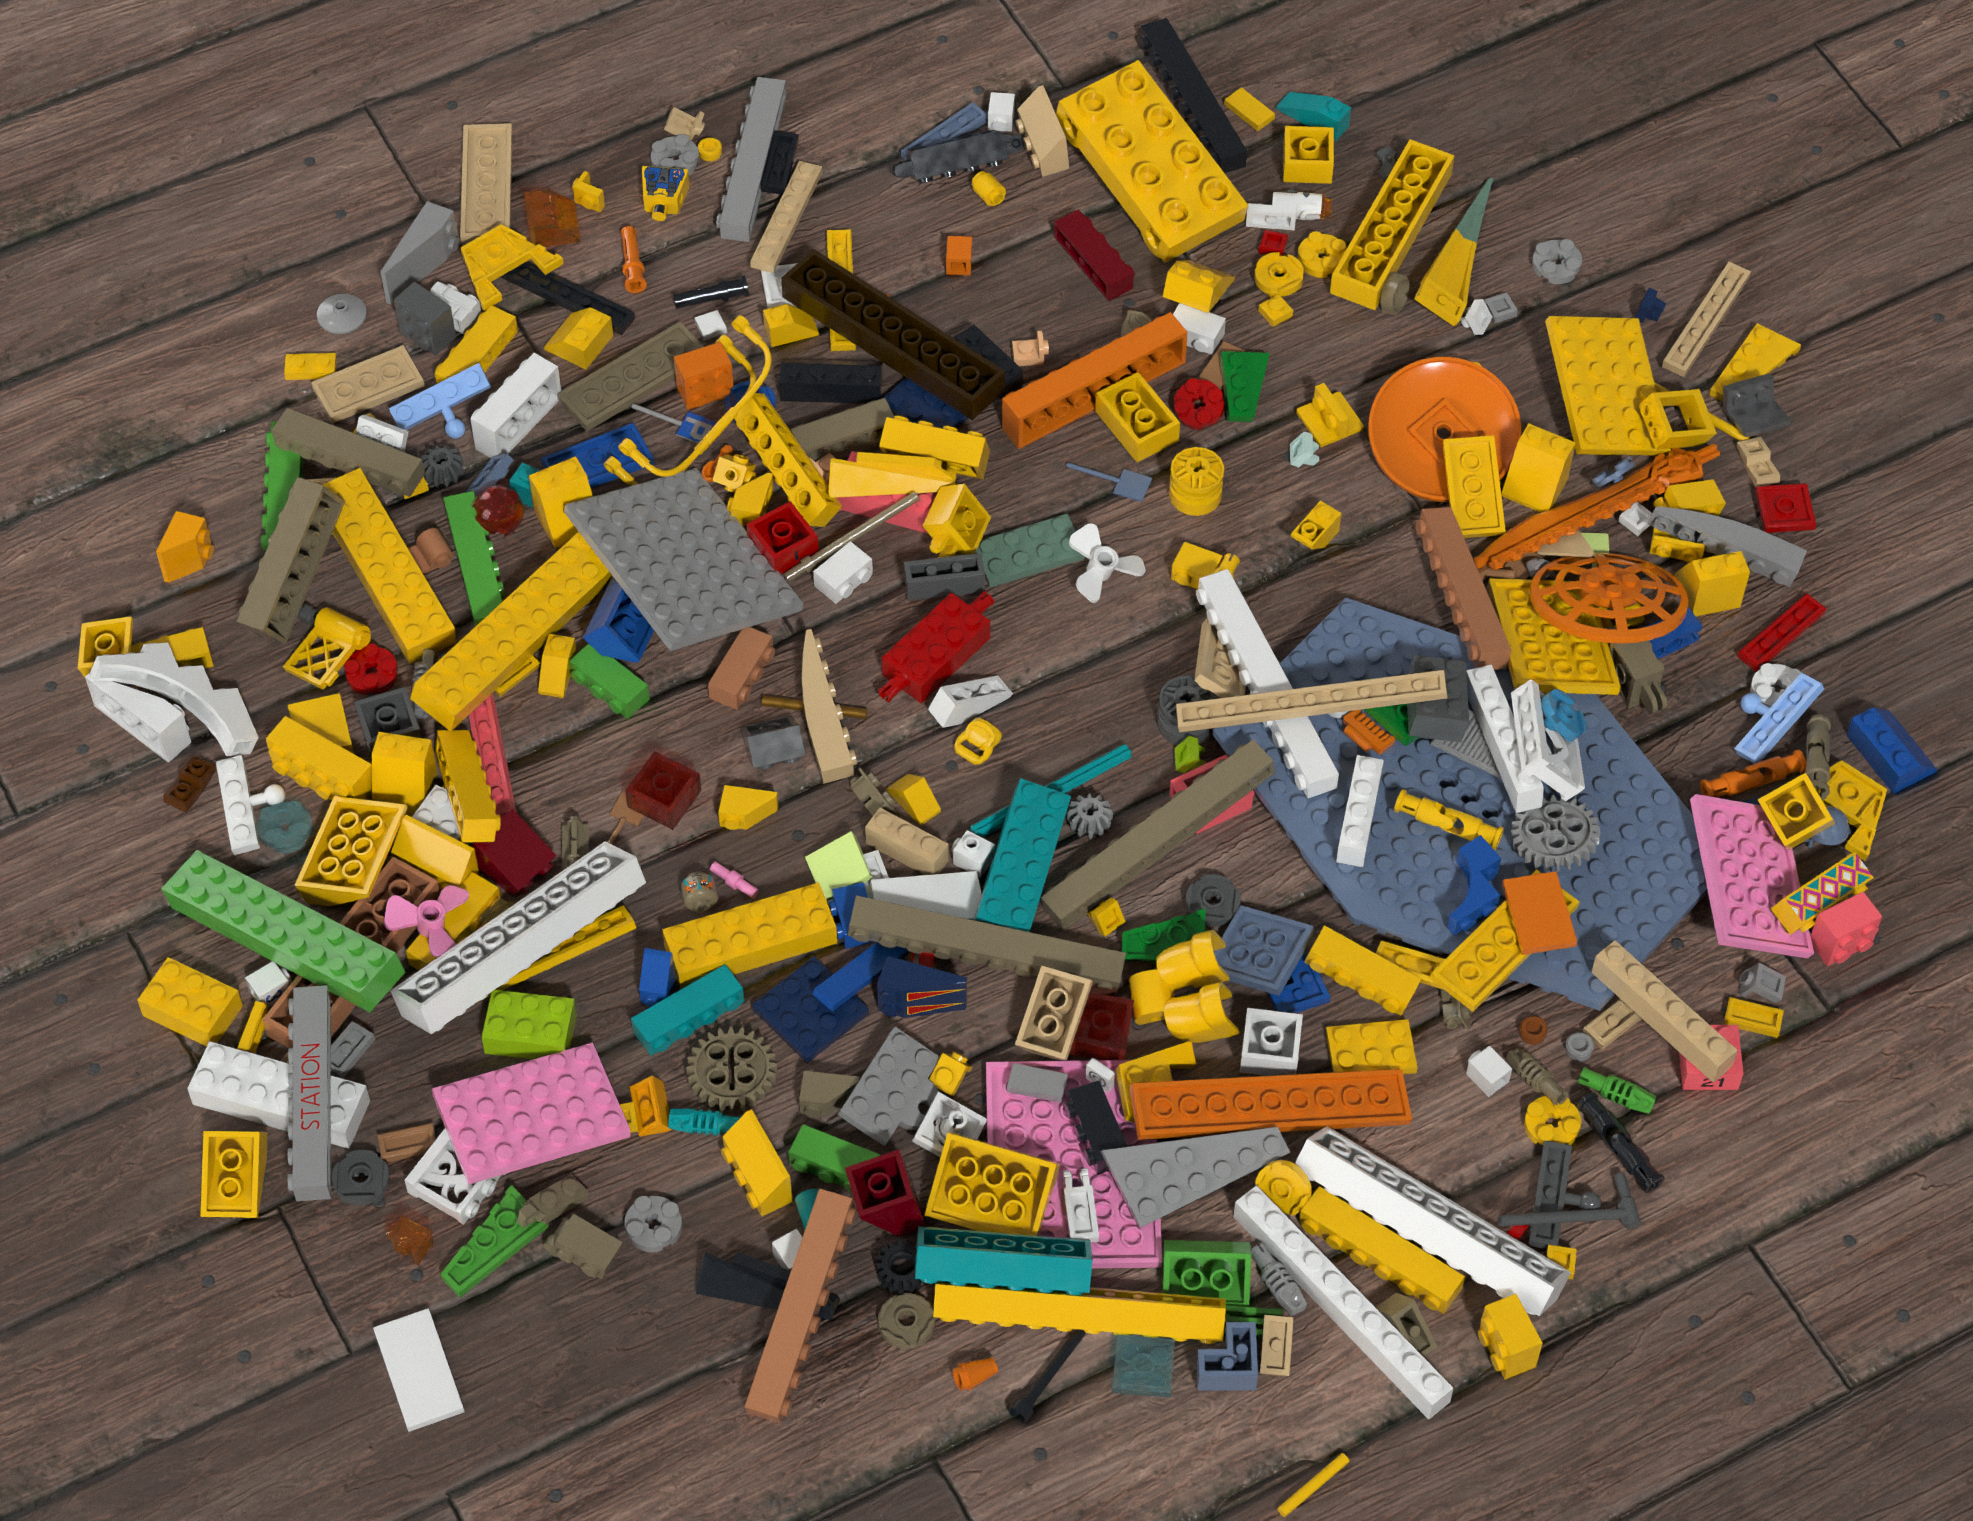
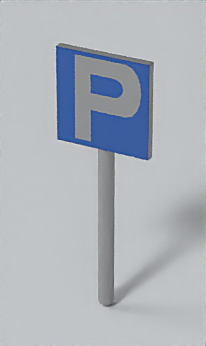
M637 404L631 405L633 409L679 425L680 428L676 436L695 443H699L716 424L713 420L689 411L682 422Z

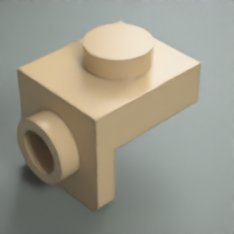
M673 107L664 130L676 136L685 134L691 141L695 135L699 136L705 125L702 122L705 113L700 111L696 117H693Z

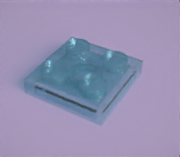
M1117 1334L1112 1393L1171 1398L1175 1339Z

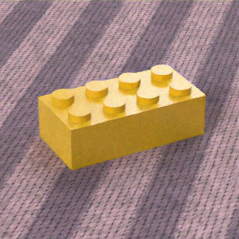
M902 416L886 417L879 445L883 454L932 457L941 462V468L945 471H955L959 475L984 479L990 448L986 438L981 433L968 431V434L958 432V429L950 426H943V429L933 427L932 423L926 421H919L917 424L908 422L909 419Z
M287 716L267 736L266 742L272 767L278 774L293 778L298 785L303 788L309 787L325 800H333L334 796L372 801L371 763Z

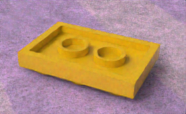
M1409 1019L1326 1027L1332 1073L1402 1069L1403 1074L1417 1073L1418 1067Z

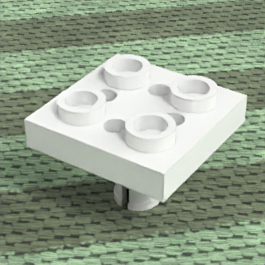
M367 415L359 417L356 430L357 435L405 452L409 431Z
M938 1092L912 1142L941 1157L943 1145L940 1144V1141L943 1144L945 1143L947 1133H956L978 1139L987 1119Z

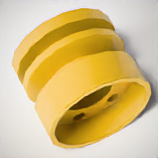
M1192 447L1179 452L1171 464L1169 487L1171 503L1178 511L1187 515L1200 516L1209 514L1218 507L1222 498L1224 477L1222 459L1215 452L1201 447Z

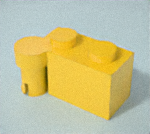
M1714 479L1670 485L1664 494V498L1660 497L1653 502L1654 508L1658 506L1685 509L1715 516L1720 515L1726 504Z
M1184 542L1172 564L1171 580L1181 585L1198 589L1199 578L1226 569L1229 570L1234 579L1233 573L1240 560L1236 555H1233L1231 561H1229L1230 553L1225 554L1223 559V555Z

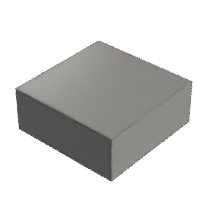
M1507 292L1484 300L1492 315L1494 324L1517 317L1518 310Z

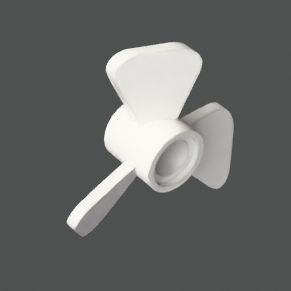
M1095 524L1085 525L1073 533L1069 539V546L1090 559L1087 565V572L1078 577L1076 587L1092 603L1098 602L1102 581L1109 579L1114 570L1134 576H1143L1146 571L1143 560L1140 557L1131 555L1118 558L1115 550L1102 546L1099 531Z

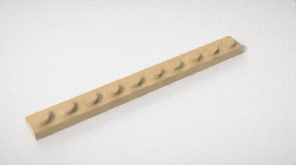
M1444 670L1180 703L1176 704L1179 732L1447 699Z

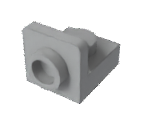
M1757 963L1742 973L1739 980L1741 984L1739 994L1745 997L1754 992L1777 1003L1782 1000L1786 976L1761 963Z

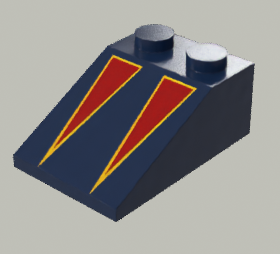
M887 956L877 983L878 1011L890 1017L909 1018L966 1010L967 977Z

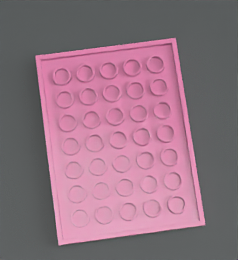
M1097 1060L1115 1072L1114 1087L1109 1093L1105 1092V1095L1127 1146L1157 1143V1139L1138 1140L1136 1124L1126 1121L1124 1118L1115 1069L1119 1064L1131 1060ZM1089 1061L986 1062L987 1143L1061 1164L1038 1236L1069 1238L1064 1200L1063 1170H1070L1072 1174V1187L1082 1186L1080 1181L1081 1169L1088 1168L1090 1185L1093 1187L1099 1231V1242L1091 1243L1092 1269L1162 1268L1161 1218L1138 1228L1111 1172L1107 1171L1097 1175L1094 1166L1088 1165L1084 1154L1086 1147L1083 1142L1077 1140L1075 1135V1121L1073 1118L1069 1119L1066 1114L1064 1103L1067 1102L1068 1090L1092 1083L1086 1079V1065ZM1013 1063L1068 1074L1062 1103L1007 1092Z

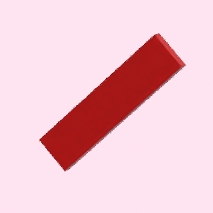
M1806 593L1738 651L1737 657L1755 672L1759 671L1763 664L1770 662L1826 613L1827 608Z

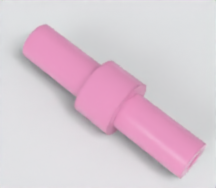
M716 861L711 865L710 871L724 879L726 885L734 890L739 889L752 899L757 896L759 889L743 880L744 877L735 870H728Z

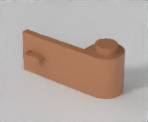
M430 528L422 532L417 537L416 545L408 548L423 574L437 568L447 567L454 556L438 528Z

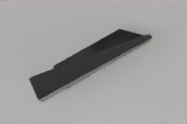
M736 1252L732 1263L705 1253L695 1292L699 1295L778 1310L791 1271ZM829 1294L825 1307H820L818 1317L831 1320L839 1305L840 1298Z

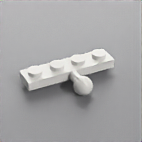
M239 755L216 761L231 850L234 855L260 849L253 806L263 803L273 806L279 805L285 799V791L280 785L272 784L263 793L251 796L243 756Z

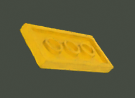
M1494 435L1443 439L1449 505L1452 508L1463 537L1503 535L1506 530Z

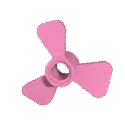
M453 885L447 886L441 891L437 901L427 900L422 902L419 907L400 896H391L386 906L385 927L390 931L417 926L418 932L422 936L429 938L430 953L435 957H439L457 945L444 931L445 914L465 903L469 898V893Z

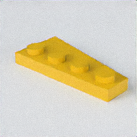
M1757 323L1714 383L1709 395L1723 402V386L1770 373L1776 367L1782 366L1788 357L1798 353L1801 344Z

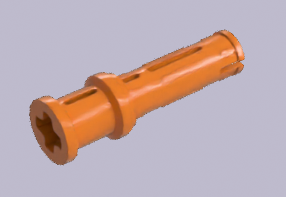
M626 226L621 230L625 263L622 268L623 274L626 276L624 286L630 293H640L647 286V282L643 278L645 267L639 258L637 230L633 226Z

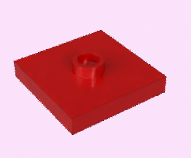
M1807 483L1756 486L1755 494L1764 532L1815 530L1816 521Z

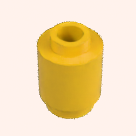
M982 171L977 173L972 179L974 192L988 206L998 205L1004 200L1006 189L991 173Z

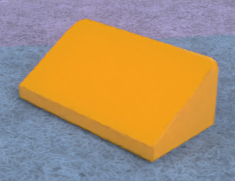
M650 1076L630 1086L639 1136L642 1137L672 1130L668 1126L670 1111L663 1081Z

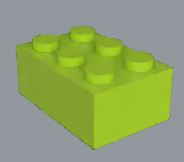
M493 990L482 1034L485 1054L537 1059L570 1049L577 1017L575 1000L573 998Z

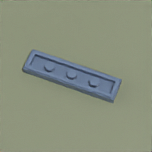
M972 102L902 149L901 157L907 160L906 154L913 148L967 136L988 122V114Z

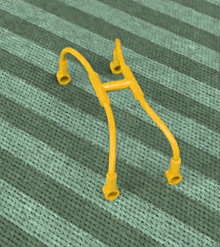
M738 315L731 324L736 331L743 333L755 345L758 344L764 352L765 365L757 381L753 367L745 359L746 356L733 345L729 337L721 335L715 342H721L726 353L738 364L741 363L749 373L750 384L741 400L734 407H731L694 447L692 454L679 466L671 470H660L649 463L650 460L628 438H625L618 445V448L624 455L630 456L642 468L645 467L655 475L662 477L673 476L685 471L698 455H702L739 414L738 411L756 393L766 379L772 362L768 346L762 340V337L750 326L746 318ZM610 456L604 462L605 469L619 477L627 486L638 484L634 481L635 478L622 467L615 457Z

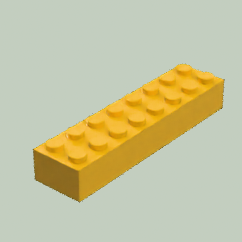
M1409 139L1335 268L1331 279L1330 294L1376 310L1380 303L1381 291L1385 281L1392 272L1397 273L1450 179L1455 155Z
M361 468L323 484V486L345 501L333 530V535L409 665L422 659L424 649L434 650V653L455 644V627Z

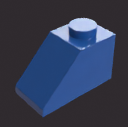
M645 948L639 993L641 1004L652 1007L672 995L675 984L672 952Z

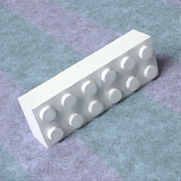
M209 1041L187 1088L193 1105L288 1131V1123H293V1115H289L288 1098H293V1090L289 1089L288 1073H293V1065ZM331 1076V1144L350 1148L370 1103L366 1085Z

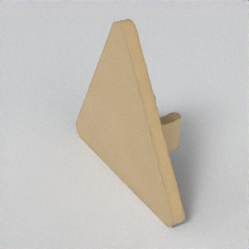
M1578 530L1576 534L1571 536L1564 535L1560 537L1557 543L1543 545L1540 551H1537V554L1560 557H1593L1594 551Z

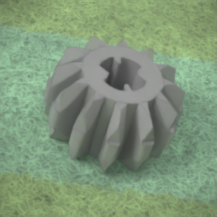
M1090 792L1087 798L1078 795L1076 802L1071 801L1069 812L1067 813V820L1070 822L1071 831L1078 830L1079 837L1088 834L1090 840L1093 834L1102 837L1104 830H1109L1111 827V820L1113 819V812L1110 810L1109 801L1102 802L1101 795L1092 798Z

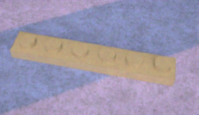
M803 161L798 162L751 259V268L770 273L775 272L822 175V166Z
M1731 262L1727 263L1665 357L1662 368L1682 377L1686 376L1750 278L1751 271Z

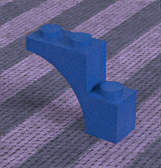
M1481 835L1459 848L1457 864L1466 877L1468 894L1463 903L1449 916L1447 928L1453 935L1461 931L1466 932L1470 930L1477 921L1483 917L1488 918L1498 908L1500 894L1488 881H1491L1498 875L1501 857Z

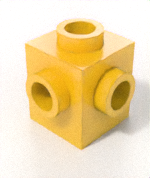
M739 454L720 456L712 481L725 485V490L735 493L738 487L755 479L756 473L754 469L756 465L748 462L749 458Z

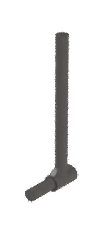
M1625 1173L1614 1175L1620 1196V1201L1616 1208L1498 1216V1225L1500 1227L1620 1220V1223L1626 1226L1627 1229H1636L1641 1226V1221L1635 1200L1631 1197Z

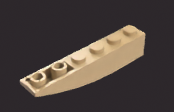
M808 629L805 635L802 663L803 701L810 741L823 784L854 776L853 765H857L854 750H848L847 743L850 742L847 727H841L840 724L843 714L840 704L835 705L833 698L836 697L833 682H828L826 675L830 674L826 659H820L819 653L823 652L819 637L814 638L812 629Z

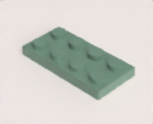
M1068 514L982 539L976 553H974L982 554L985 580L989 588L1086 559L1085 556L1069 546V539L1076 531Z

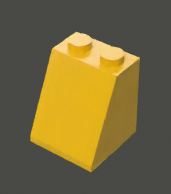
M1528 423L1517 443L1501 496L1540 513L1552 509L1569 478L1576 442Z
M576 456L529 475L534 513L555 549L564 546L579 532L564 513L565 504L593 497L587 475Z
M1742 551L1693 560L1677 571L1674 576L1680 581L1687 592L1690 610L1695 616L1740 608L1750 570Z
M378 732L372 752V801L405 804L408 807L405 815L412 817L434 788L438 772L432 742L429 739Z

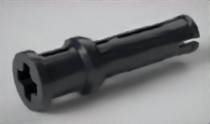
M742 275L740 279L731 281L723 279L717 285L673 293L676 309L720 299L727 302L729 298L743 295L749 297V291L745 275Z

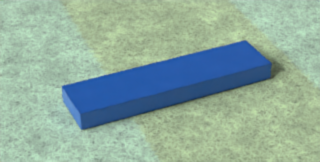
M876 942L814 988L813 995L833 1012L881 975L887 956L902 960L908 955L909 951L907 948L898 946L894 948L885 947L880 942Z

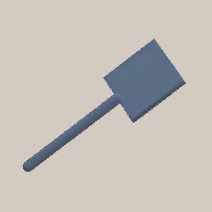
M1069 462L1066 463L1068 468L1117 482L1113 494L1139 502L1143 501L1152 481V477L1123 469L1120 478Z

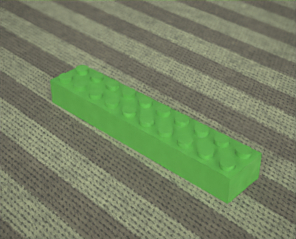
M198 850L161 888L170 906L176 911L318 986L327 985L330 992L368 1012L375 1008L405 973L394 951Z

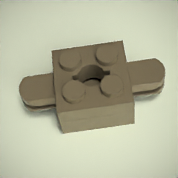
M1612 626V627H1609V628H1607V629H1617V628L1614 627V626ZM1650 640L1638 643H1609V649L1620 683L1619 694L1626 707L1629 709L1644 704L1649 714L1655 713L1657 710L1666 709L1667 698L1660 687L1664 665L1661 659L1656 658L1652 651Z

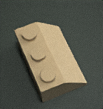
M1038 86L1018 108L1019 119L1016 120V126L1019 134L1023 133L1025 136L1023 137V142L1026 150H1031L1032 152L1030 157L1034 169L1038 168L1041 176L1044 177L1070 168L1065 134L1044 86Z
M1041 966L1015 1045L1033 1054L1067 1061L1093 981Z

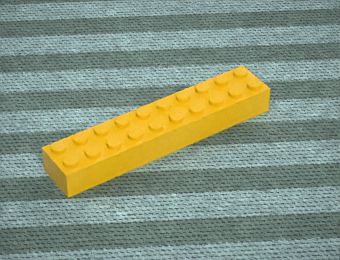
M579 532L575 534L414 683L410 699L451 732L547 642L549 634L555 635L609 584L612 574Z

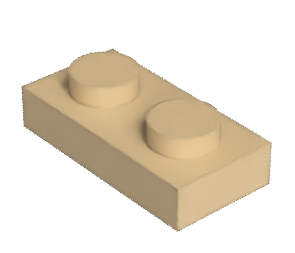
M1264 1315L1260 1374L1289 1377L1293 1317Z

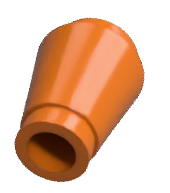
M992 1357L959 1363L952 1370L954 1382L961 1391L965 1389L970 1391L998 1373L997 1364Z

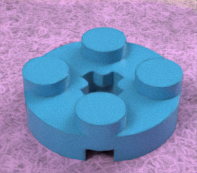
M1554 689L1540 698L1545 714L1543 718L1544 724L1550 731L1556 730L1568 742H1573L1586 731L1585 717L1581 710L1576 712L1571 706L1575 702L1568 694L1559 689Z

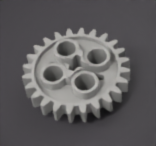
M1552 795L1551 801H1546L1543 797L1542 807L1523 811L1522 814L1516 813V821H1512L1511 840H1513V848L1518 849V856H1525V863H1530L1534 860L1535 868L1543 864L1545 865V871H1548L1551 866H1555L1556 871L1559 872L1563 865L1568 870H1571V863L1581 866V858L1587 861L1590 860V853H1596V845L1600 844V826H1598V817H1594V811H1586L1585 803L1577 806V799L1575 798L1569 803L1563 799L1557 801L1555 795Z

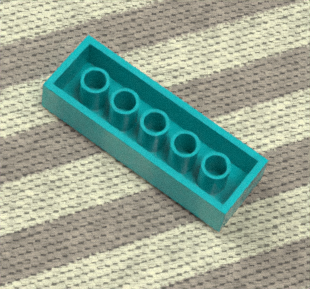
M1020 778L1009 805L974 921L1030 932L1071 799L1070 795Z
M918 1226L915 1279H920L922 1282L929 1284L937 1283L938 1281H948L956 1286L973 1283L983 1288H994L998 1285L1007 1286L1009 1289L1016 1291L1024 1290L1025 1288H1035L1043 1293L1060 1290L1070 1295H1081L1083 1292H1090L1093 1262L1091 1241Z

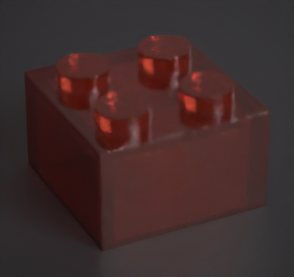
M654 751L625 790L627 806L674 830L702 791L700 773Z
M1089 992L1069 1054L1099 1060H1124L1134 1000Z

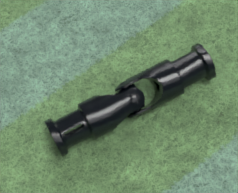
M1596 1092L1583 1097L1578 1102L1576 1108L1579 1112H1583L1591 1121L1590 1126L1613 1153L1618 1154L1621 1164L1627 1172L1638 1179L1645 1193L1658 1188L1665 1180L1663 1174H1658L1649 1163L1650 1158L1642 1149L1632 1145V1138L1614 1114L1610 1110H1606L1598 1101L1599 1096ZM1614 1128H1619L1622 1133L1613 1135L1609 1142L1608 1135L1610 1131Z

